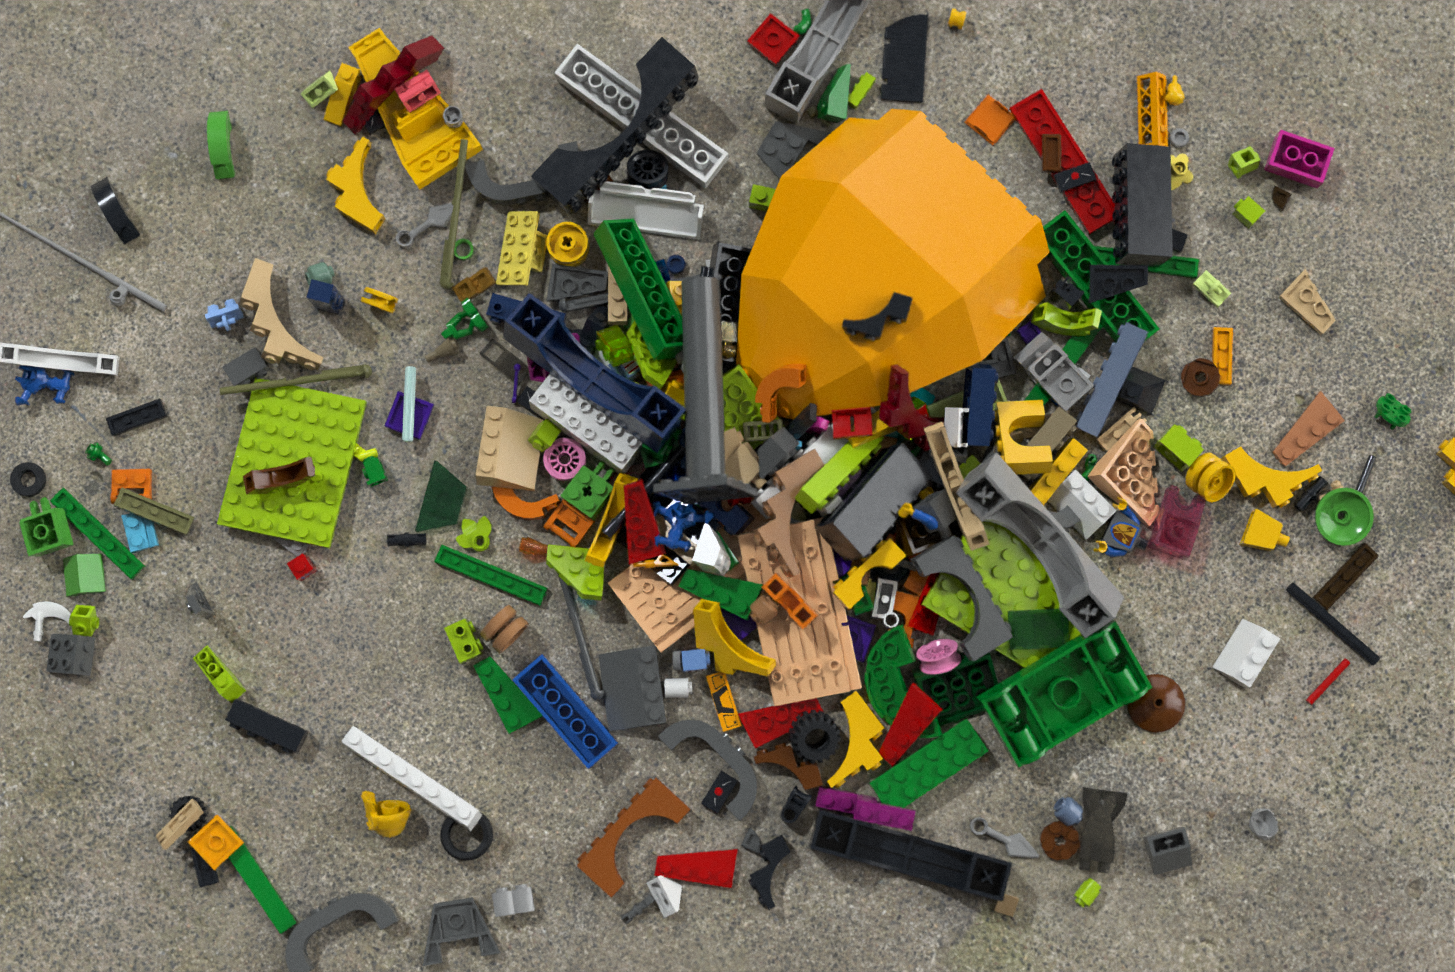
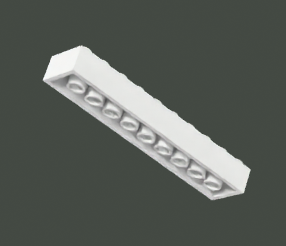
M576 44L555 71L557 81L624 130L631 123L640 103L641 90L583 47ZM672 112L667 116H663L659 120V125L654 130H650L642 142L650 149L661 153L668 162L705 189L728 160V153Z

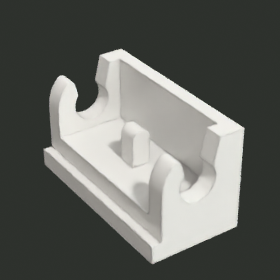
M945 407L944 426L951 447L968 446V443H962L963 412H969V408Z

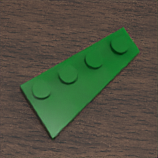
M686 569L678 586L705 600L719 602L721 608L745 620H749L752 613L750 605L760 596L763 590V584Z
M491 656L473 665L508 734L543 717Z

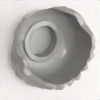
M1259 808L1252 812L1249 828L1255 836L1262 840H1268L1274 837L1278 831V822L1271 810Z

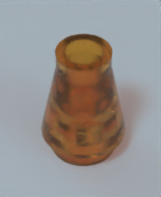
M528 536L526 538L522 537L518 552H522L523 555L545 556L548 545Z

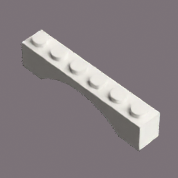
M0 343V363L118 376L120 357L116 355Z

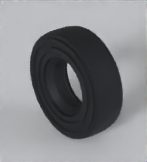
M25 462L13 469L10 475V484L17 494L32 497L44 489L46 475L39 465ZM31 472L35 476V482L30 487H25L21 482L23 474Z

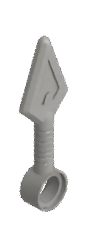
M452 203L431 207L426 222L410 232L407 230L399 231L396 236L398 245L403 249H408L413 245L414 238L431 226L445 228L451 219ZM402 235L410 237V241L407 244L400 242Z
M975 817L971 820L969 825L971 832L977 835L985 833L1004 843L1008 856L1039 858V854L1021 833L1005 836L988 827V823L984 818ZM977 820L984 823V829L980 832L975 831L973 827Z

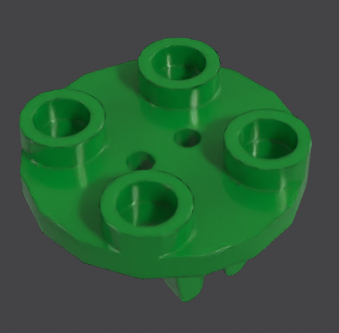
M1387 393L1376 401L1377 412L1374 417L1377 419L1381 415L1391 424V430H1394L1396 427H1405L1410 422L1411 409L1407 405H1402L1392 394Z

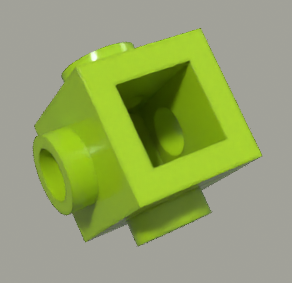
M75 606L69 618V626L72 627L73 635L92 636L95 629H98L99 618L96 615L95 606Z

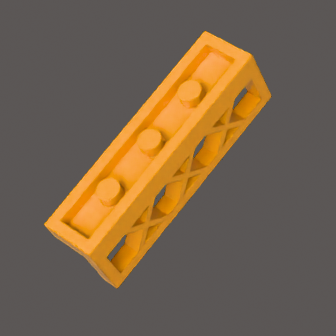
M1159 72L1137 76L1139 144H1145V137L1150 133L1152 135V143L1145 145L1168 146L1167 101L1165 100L1167 95L1166 75ZM1150 79V85L1145 90L1143 88V80ZM1149 96L1151 103L1145 108L1144 100ZM1149 114L1151 116V122L1148 126H1146L1144 124V119Z

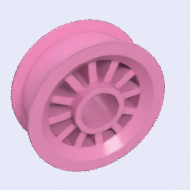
M570 438L556 439L551 447L545 450L543 456L547 472L556 480L565 482L572 481L583 465L586 466L587 461L582 446ZM563 455H568L570 461L567 464H561L560 458Z
M939 639L921 646L916 652L917 659L921 661L920 670L925 674H941L957 667L961 662V656L956 651L958 648L957 642L951 639Z

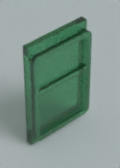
M1060 608L1008 611V624L1012 629L1011 634L1013 636L1009 639V650L1059 648L1070 641L1069 619Z

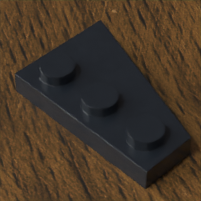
M1089 265V303L1148 285V265Z

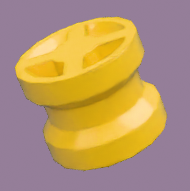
M952 8L948 27L956 26L962 30L967 12H959Z

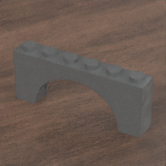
M950 536L910 560L920 576L925 577L937 572L947 573L958 579L970 593L974 604V622L970 633L959 645L967 659L975 661L1013 637L1011 634L1012 629L1008 622H1004L1002 619V611L999 606L994 605L990 590L982 584L983 578L981 574L974 570L971 557L963 551L962 541L958 537Z

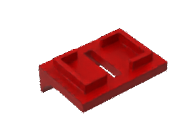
M871 407L832 410L834 439L873 436ZM850 417H854V432H851Z

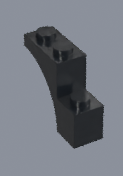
M893 292L890 301L879 313L863 320L844 319L842 329H845L844 333L856 336L858 333L864 335V339L870 341L880 340L887 317L896 324L906 323L913 297Z
M598 306L586 319L580 333V344L590 354H593L600 339L609 327L608 307Z
M782 835L761 845L762 850L759 852L764 861L769 860L770 863L751 873V879L748 880L753 890L757 889L761 896L758 897V900L762 907L767 906L768 910L775 907L771 895L773 872L778 863L787 854L791 853Z

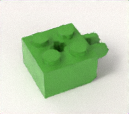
M601 461L594 471L583 465L560 495L562 499L593 521L608 503L613 490V486L608 481L615 473V469L610 468L603 478L598 476L605 467L606 463L604 461ZM591 490L592 495L585 497V492Z
M46 497L40 499L43 512H40L37 502L32 501L29 503L32 516L20 519V527L28 556L40 557L74 545L64 508L51 509L50 502Z

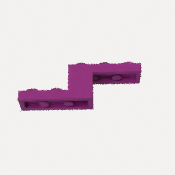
M819 786L815 805L817 807L854 814L853 819L912 831L915 810L878 803L877 797Z

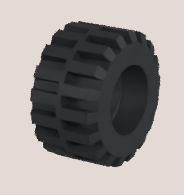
M811 710V713L805 711L803 716L798 715L796 717L797 721H792L791 723L793 727L789 728L791 745L797 755L806 762L809 760L810 763L815 764V761L823 763V759L828 761L830 759L829 756L831 754L834 756L836 754L835 749L840 747L838 743L841 741L840 730L827 713L824 714L820 710L818 713L815 710ZM814 729L824 730V736L818 743H805L806 736L810 731Z

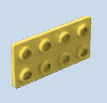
M508 212L496 280L497 285L527 286L530 270L534 272L543 271L547 235L537 231L539 212Z

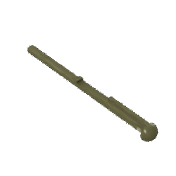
M461 139L454 198L451 204L453 205L449 238L448 240L445 239L439 283L446 290L451 289L454 283H451L468 147V140Z
M364 364L321 370L322 374L301 376L292 380H286L287 377L279 380L221 387L219 390L220 395L364 375L367 379L372 375V368Z

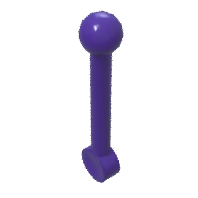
M520 364L514 365L515 378L512 403L517 401Z

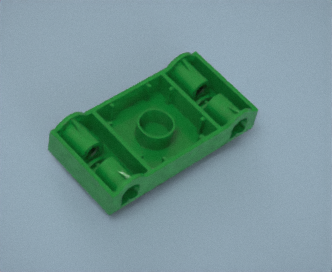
M1112 620L1087 638L1082 634L976 698L1012 762L1020 768L1023 765L1038 760L1051 748L1121 706L1141 698L1153 687L1117 622Z

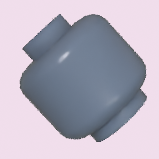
M1062 797L1055 803L1054 815L1064 825H1077L1083 819V808L1073 798Z

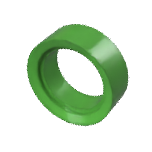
M467 239L457 240L454 251L455 257L462 261L469 260L474 254L472 243ZM465 243L470 246L471 250L467 256H459L456 250L460 244Z

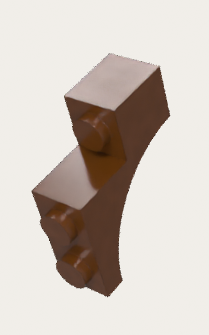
M305 457L299 461L275 468L252 470L243 476L246 495L267 494L275 488L297 487L315 476V466L312 462V457Z
M786 743L775 746L776 750L768 752L766 748L756 751L757 756H753L755 764L775 763L786 767L799 779L804 790L823 785L817 763L813 764L808 760L807 762H801V767H797L791 745L787 746Z

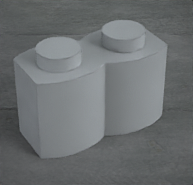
M527 884L516 885L515 890L509 891L507 887L497 888L496 893H492L495 917L535 911L532 887H527Z

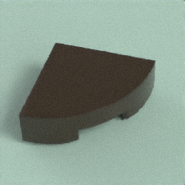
M1274 186L1271 193L1273 204L1282 212L1292 194Z

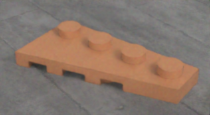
M1319 391L1272 453L1281 465L1286 467L1345 420L1322 391Z

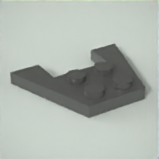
M775 121L756 155L780 180L781 176L795 164L807 142L817 146L831 132Z
M473 897L433 904L423 966L443 963L440 943L478 937L481 956L501 953Z

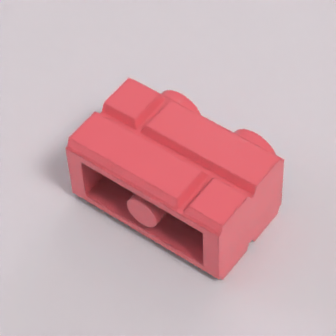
M427 69L395 88L396 93L409 113L441 94Z

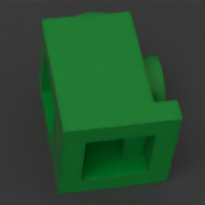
M374 456L363 460L365 468L362 471L366 480L369 479L366 483L370 488L388 481L381 460L378 457L374 458Z

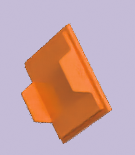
M987 95L964 123L994 146L1015 121V118L1004 105L993 99L990 95Z

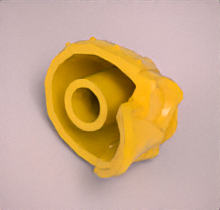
M363 791L361 798L363 799L366 811L365 817L367 818L366 824L369 827L368 829L375 831L382 837L388 838L401 834L412 811L410 805L401 800L376 801L375 793Z

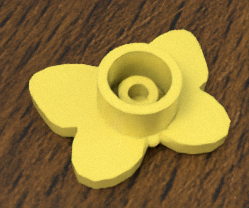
M1179 154L1177 157L1171 155V191L1178 188L1182 182L1189 184L1193 180V174L1188 170V157L1185 154Z

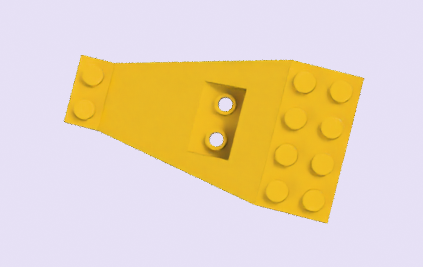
M381 28L376 29L348 47L355 57L366 82L375 79L382 65L395 61L401 53L386 37ZM417 72L416 74H414V75H413L412 77H410L408 80H410V79H412L413 77H415L417 74H419V72ZM394 91L378 107V111L402 165L419 190L457 167L461 139L468 140L466 160L483 150L481 144L464 121L458 128H450L446 125L443 112L449 105L440 95H437L409 113L396 91Z

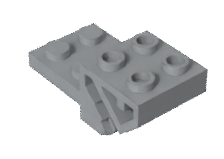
M1042 332L1013 357V360L1038 387L1041 386L1064 411L1069 410L1094 387L1093 383L1068 358V355L1057 344H1053L1050 338Z

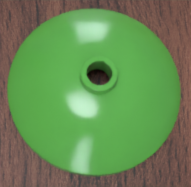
M1337 488L1328 492L1321 498L1315 511V523L1320 534L1327 541L1342 546L1355 544L1365 538L1372 527L1374 519L1370 501L1364 494L1351 488ZM1340 512L1343 513L1342 519L1338 518V514Z

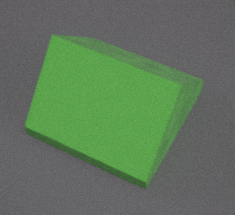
M76 554L63 558L66 597L106 592L102 554Z

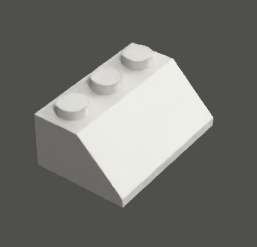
M1074 470L1048 499V502L1058 512L1067 505L1080 519L1073 527L1085 540L1116 512L1077 470Z
M1242 619L1212 668L1244 689L1250 688L1280 638L1265 628Z

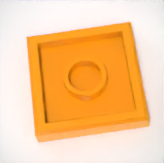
M218 814L188 841L213 870H216L244 844L243 840Z

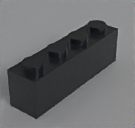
M239 699L234 700L225 719L230 722V727L240 730V728L248 730L246 734L257 738L259 735L265 738V743L275 746V744L283 746L281 750L290 754L300 752L309 732Z

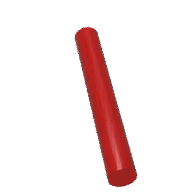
M1344 658L1306 699V702L1312 705L1351 663Z

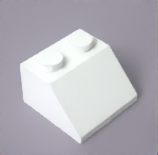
M704 524L693 561L703 571L725 576L726 571L729 570L731 565L730 556L719 535L708 524Z

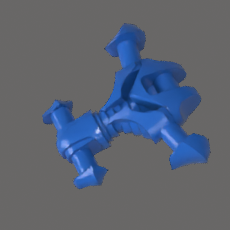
M19 366L18 369L23 371L22 377L16 376L15 380L21 384L24 392L21 397L15 398L17 406H30L28 399L31 394L35 395L45 387L49 388L50 391H57L56 397L53 398L56 404H64L66 402L63 398L65 393L70 390L69 381L71 375H75L74 372L62 370L64 374L61 380L57 377H49L45 368Z
M659 501L653 502L654 516L658 513L664 515V519L671 525V530L668 531V538L661 537L660 535L656 536L655 545L657 547L659 544L666 545L671 550L681 548L688 552L692 545L690 540L687 542L681 541L683 537L682 531L694 526L695 522H705V524H708L713 519V514L708 510L705 511V514H696L692 504L685 506L681 502H676L667 509L662 507Z

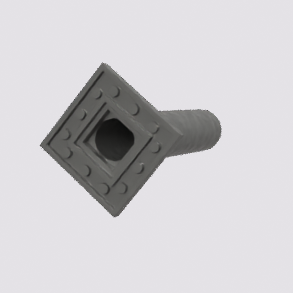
M712 277L688 278L681 282L684 408H686V477H680L678 482L661 480V483L654 484V492L685 504L758 497V489L752 487L751 484L743 483L741 480H735V477H728L725 473L720 281Z

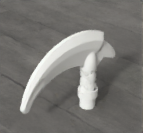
M38 602L32 604L33 608L28 610L23 616L24 619L33 617L36 620L35 631H33L34 641L41 642L44 618L57 617L69 624L71 613L57 603Z

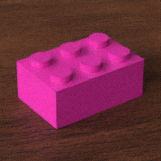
M1280 130L1274 138L1264 170L1318 189L1324 182L1335 148Z

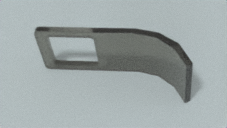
M491 339L480 352L483 358L503 372L513 382L515 378L514 365L520 364L521 370L519 371L518 386L529 374L528 366L494 339ZM492 344H496L504 350L495 362L485 355Z

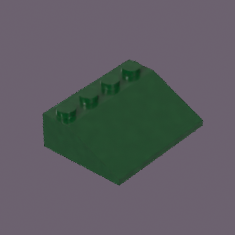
M964 652L959 653L961 656L960 664L954 669L941 674H925L920 670V667L911 669L915 684L943 709L937 715L939 726L983 712L976 697L998 684L989 652L975 661H969Z

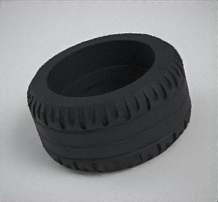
M481 813L482 816L478 820L483 830V840L475 850L468 852L461 851L453 845L450 833L456 821L449 816L445 819L441 827L440 839L444 850L451 857L461 861H470L481 857L490 848L493 840V828L489 819L483 813Z

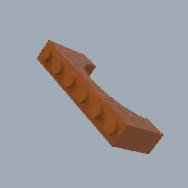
M650 778L644 784L645 790L641 795L637 792L630 800L632 805L628 809L624 807L617 814L619 819L614 824L610 822L603 830L606 832L601 839L597 837L590 846L593 848L588 854L584 851L577 859L579 861L577 867L611 898L625 883L619 875L615 864L616 846L625 829L633 822L646 816H663L678 824L691 810L658 778L654 780Z

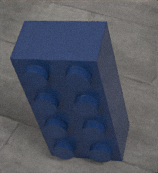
M976 363L965 368L962 408H969V412H963L962 441L968 443V445L990 446V441H993L994 433L993 429H991V423L995 420L993 403H996L997 392L994 391V387L998 383V372L989 364Z

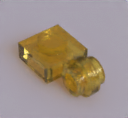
M721 321L722 342H726L722 346V356L725 359H730L735 356L736 348L732 346L731 342L737 343L738 323Z

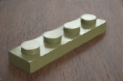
M121 488L114 503V506L186 536L194 521L193 516L125 488Z

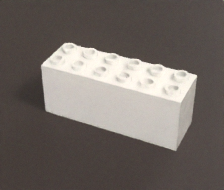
M552 374L548 375L529 400L531 410L543 419L547 418L563 434L577 441L583 449L598 460L604 461L605 465L615 469V472L618 474L620 472L625 474L641 454L642 441Z

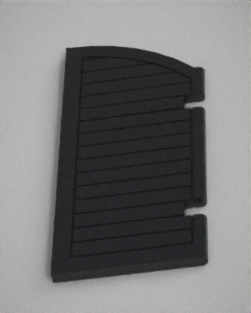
M928 14L908 16L898 20L889 27H885L884 39H890V44H884L882 79L887 80V84H881L880 100L923 103Z

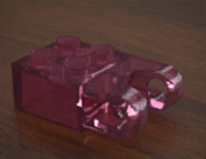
M1170 484L1164 492L1147 547L1184 560L1191 555L1206 500L1198 495L1192 499L1189 506H1184L1178 499L1179 488Z

